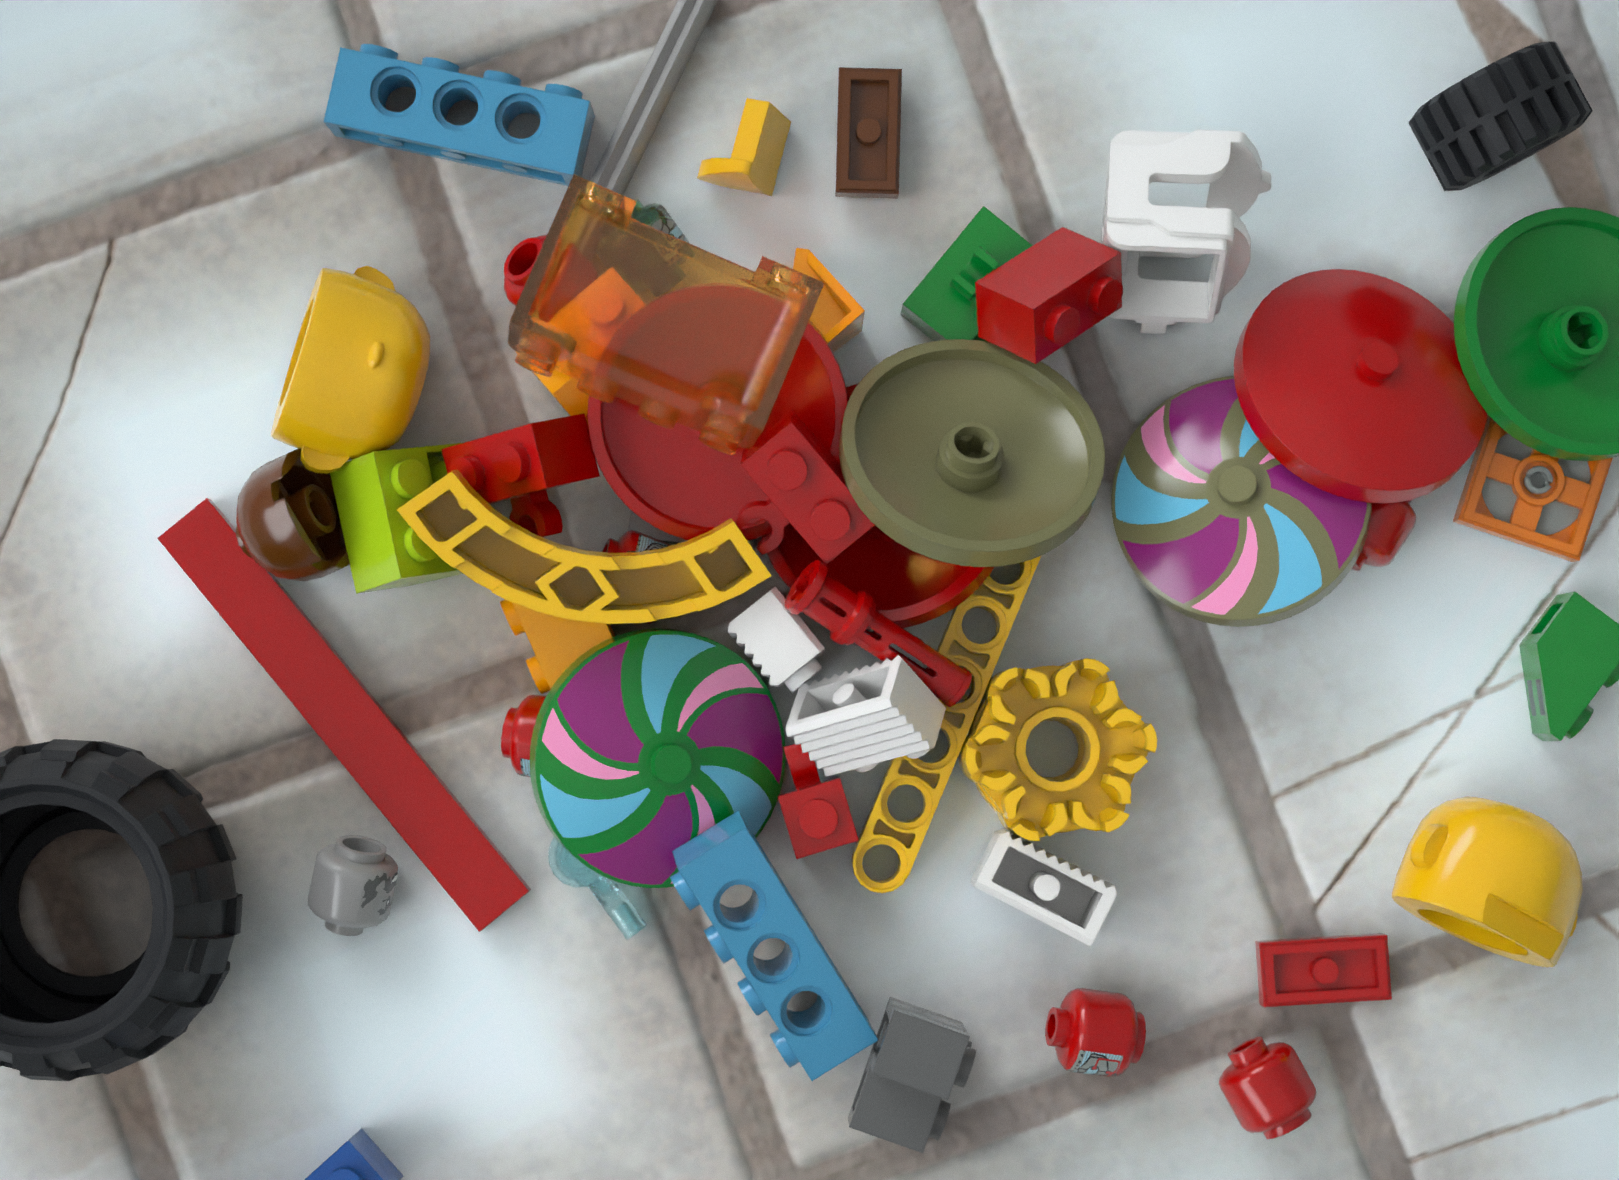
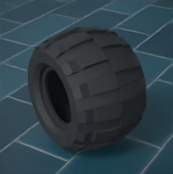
M53 739L49 742L14 746L0 752V1066L19 1070L20 1076L28 1079L71 1081L75 1078L95 1074H110L157 1053L186 1032L188 1025L207 1004L212 1003L230 970V962L227 960L234 936L241 933L243 895L236 893L231 861L237 858L223 824L216 825L202 805L203 797L198 790L174 769H166L147 759L141 751L106 741ZM84 829L105 830L119 834L127 841L144 869L149 882L153 905L152 928L146 950L127 967L112 974L101 976H78L64 972L49 964L35 951L28 941L21 925L18 907L19 891L24 874L37 854L56 838Z

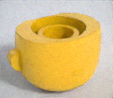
M369 266L357 268L354 274L322 268L315 282L298 333L271 429V437L273 439L301 449V462L309 471L326 474L339 471L347 460H353L373 451L387 450L400 440L416 410L429 366L430 334L424 319L416 307L402 294L395 291L393 282L385 274Z
M1466 796L1442 803L1433 808L1421 820L1408 844L1398 869L1392 890V899L1412 915L1470 944L1516 961L1548 968L1554 967L1557 964L1569 937L1573 935L1576 928L1577 911L1583 892L1582 871L1576 851L1569 840L1545 819L1503 802Z

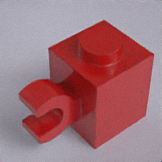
M801 744L783 747L796 790L778 795V800L796 859L859 841L840 777L821 782L815 761H810L808 752H802Z

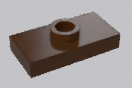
M839 67L835 197L898 199L902 69Z

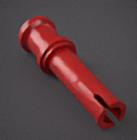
M814 560L801 572L786 597L785 609L794 615L801 612L828 629L830 631V639L837 644L849 646L855 643L882 662L887 658L892 661L899 655L930 691L947 707L954 706L964 696L971 683L972 673L965 668L962 669L924 643L920 638L912 635L876 610V602L871 594L865 590L854 592L827 574L828 566L820 560ZM820 598H826L827 600L835 604L837 607H832ZM870 627L873 631L869 632L866 628ZM894 643L895 645H897L898 647H900L901 649H903L904 651H906L907 653H909L910 655H912L928 667L923 668L922 666H920L919 664H917L916 662H914L913 660H911L910 658H908L907 656H905L904 654L890 646V644Z

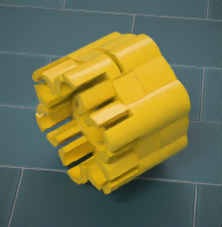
M1085 658L1064 663L1060 666H1040L1031 669L1014 667L999 672L990 678L982 702L978 707L969 733L958 755V763L963 774L975 783L984 800L997 812L1001 824L1011 833L1030 841H1040V838L1046 835L1051 837L1055 833H1065L1084 828L1092 831L1111 832L1122 826L1128 819L1130 814L1124 811L1126 804H1131L1130 785L1135 773L1140 771L1149 762L1146 759L1148 753H1155L1157 735L1151 723H1144L1141 720V715L1126 707L1118 696L1115 680L1110 681L1106 674L1110 669L1102 662ZM1044 721H1057L1067 726L1075 735L1078 744L1077 758L1073 766L1064 774L1056 777H1043L1037 774L1029 765L1026 756V742L1032 729Z

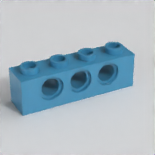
M362 44L360 51L340 47L324 117V123L334 136L579 188L595 119L591 102L582 99L583 93L581 91L560 84H546L545 91L520 86L521 79L500 71L486 70L484 71L483 78L459 73L460 67L439 58L424 57L421 65L397 60L398 53L373 44ZM409 87L416 90L415 100L408 109L401 112H392L386 109L387 98L395 89ZM462 100H470L478 104L477 114L471 122L465 125H453L447 122L448 111L455 103ZM530 113L540 118V126L532 136L518 139L508 134V127L516 116Z
M739 810L672 851L679 872L670 878L677 892L690 911L699 905L705 911L713 924L704 930L710 944L723 963L734 958L746 977L737 982L753 1012L758 1016L767 1010L777 1025L778 1030L771 1033L770 1036L789 1068L800 1062L811 1081L878 1041L861 1006ZM746 885L753 889L750 899L742 906L731 908L720 903L722 894L731 886ZM778 938L785 941L783 951L773 959L762 960L754 956L756 947L766 939ZM811 991L818 994L815 1003L807 1010L792 1011L787 1008L790 999L799 992Z

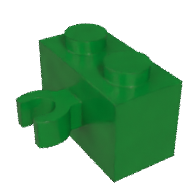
M983 206L902 304L900 315L932 341L966 339L988 342L978 337L975 282L1033 245Z

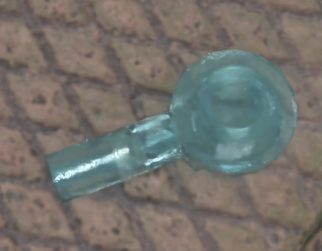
M555 837L552 839L548 850L549 865L553 874L562 883L572 887H588L626 940L647 926L646 922L615 881L591 870L572 856Z

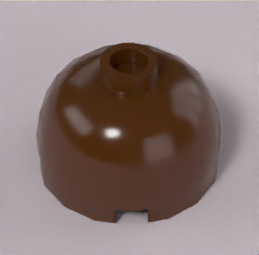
M301 449L293 450L271 460L251 473L238 495L236 508V538L239 546L247 556L253 558L257 564L275 577L304 582L324 577L350 564L330 473H315L307 470L301 462Z

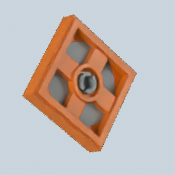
M1487 415L1484 432L1477 446L1453 522L1570 562L1580 561L1613 458L1596 461H1572L1541 453L1513 438Z

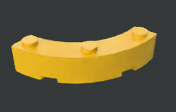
M458 469L451 471L396 509L417 536L451 567L458 569L474 582L491 590L492 593L505 600L536 612L569 620L603 624L646 623L658 619L677 617L697 610L701 611L743 594L771 577L767 568L731 518L697 537L661 549L626 553L583 550L553 542L515 524L486 502L471 487Z

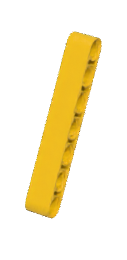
M1041 556L1019 563L1020 574L1012 584L1004 585L997 583L989 575L972 595L953 609L936 651L962 669L965 668L972 673L971 693L961 703H957L952 707L944 705L946 710L940 729L946 735L948 745L942 758L930 763L923 762L919 758L911 759L907 756L890 761L858 837L859 841L856 842L851 859L854 875L860 884L868 890L877 893L894 891L903 885L909 876ZM970 609H985L995 619V635L989 642L984 644L973 643L963 633L962 620ZM900 785H913L922 794V810L912 820H896L888 811V796L893 789ZM880 844L888 845L895 849L899 859L898 868L895 873L884 880L872 879L866 875L862 866L863 857L867 850Z

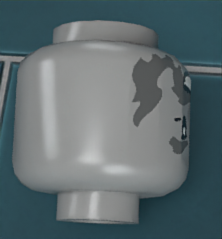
M346 835L337 838L336 844L328 845L318 852L308 894V906L316 916L325 920V927L329 931L344 936H357L363 933L364 928L378 926L388 918L398 877V865L390 855L386 854L387 847L381 842L368 837Z

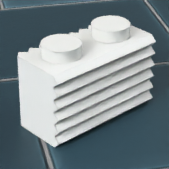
M774 587L729 623L728 633L731 638H737L736 643L740 648H745V655L753 658V665L762 668L761 675L770 678L769 685L771 687L780 688L785 684L794 693L822 670L823 667L816 658L824 653L825 648L798 614L794 615L785 609L786 599Z
M897 655L892 661L887 658L882 664L875 662L871 667L866 664L861 670L855 668L850 674L845 671L840 676L834 674L830 679L824 677L819 683L814 680L809 686L804 683L798 689L786 725V732L788 737L793 736L795 745L801 744L803 753H809L810 761L816 760L818 769H824L825 777L851 770L863 773L873 769L878 763L903 756L911 759L919 758L932 748H935L946 707L907 663Z
M1005 829L994 832L969 882L973 887L1088 946H1091L1117 896L1115 885L1103 881V879L1095 875L1092 876L1088 871L1080 870V867L1072 863L1069 864L1068 861L1057 858L1056 855L1050 852L1045 853L1043 848L1039 846L1034 847L1033 843L1027 840L1022 841L1021 837L1015 834L1010 835V832Z

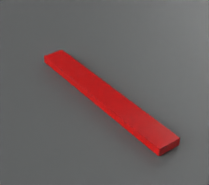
M206 498L157 538L479 932L531 890L275 576L243 552L236 538V529L211 499Z

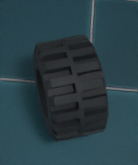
M1541 42L1513 52L1439 93L1417 110L1409 121V125L1444 191H1459L1506 170L1570 134L1586 121L1593 110L1557 43Z

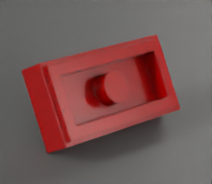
M1386 934L1255 941L1259 1003L1262 1007L1392 1000L1388 936Z

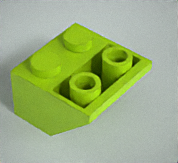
M461 443L373 451L346 462L339 471L330 473L356 594L407 587L463 574L443 561L424 543L396 510L447 475L441 449Z

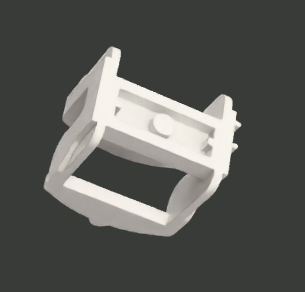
M1199 129L1190 133L1129 130L1118 133L1112 139L1101 225V244L1121 252L1123 296L1122 307L1108 317L1134 320L1135 323H1141L1140 333L1166 334L1167 324L1174 325L1177 322L1211 323L1214 321L1215 314L1220 312L1222 299L1238 284L1250 263L1251 238L1246 225L1241 221L1240 217L1250 209L1259 194L1271 189V174L1262 170V161L1258 150L1245 133L1240 131ZM1152 182L1210 183L1206 207L1152 205L1148 200L1149 184ZM1204 254H1214L1208 282L1142 279L1138 275V264L1141 257L1189 259L1197 258Z

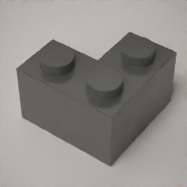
M889 997L876 1035L878 1041L873 1043L848 1116L849 1128L923 1153L928 1137L935 1140L940 1139L951 1103L943 1101L942 1098L949 1099L953 1085L964 1088L974 1063L976 1050L971 1048L970 1036L961 1021Z

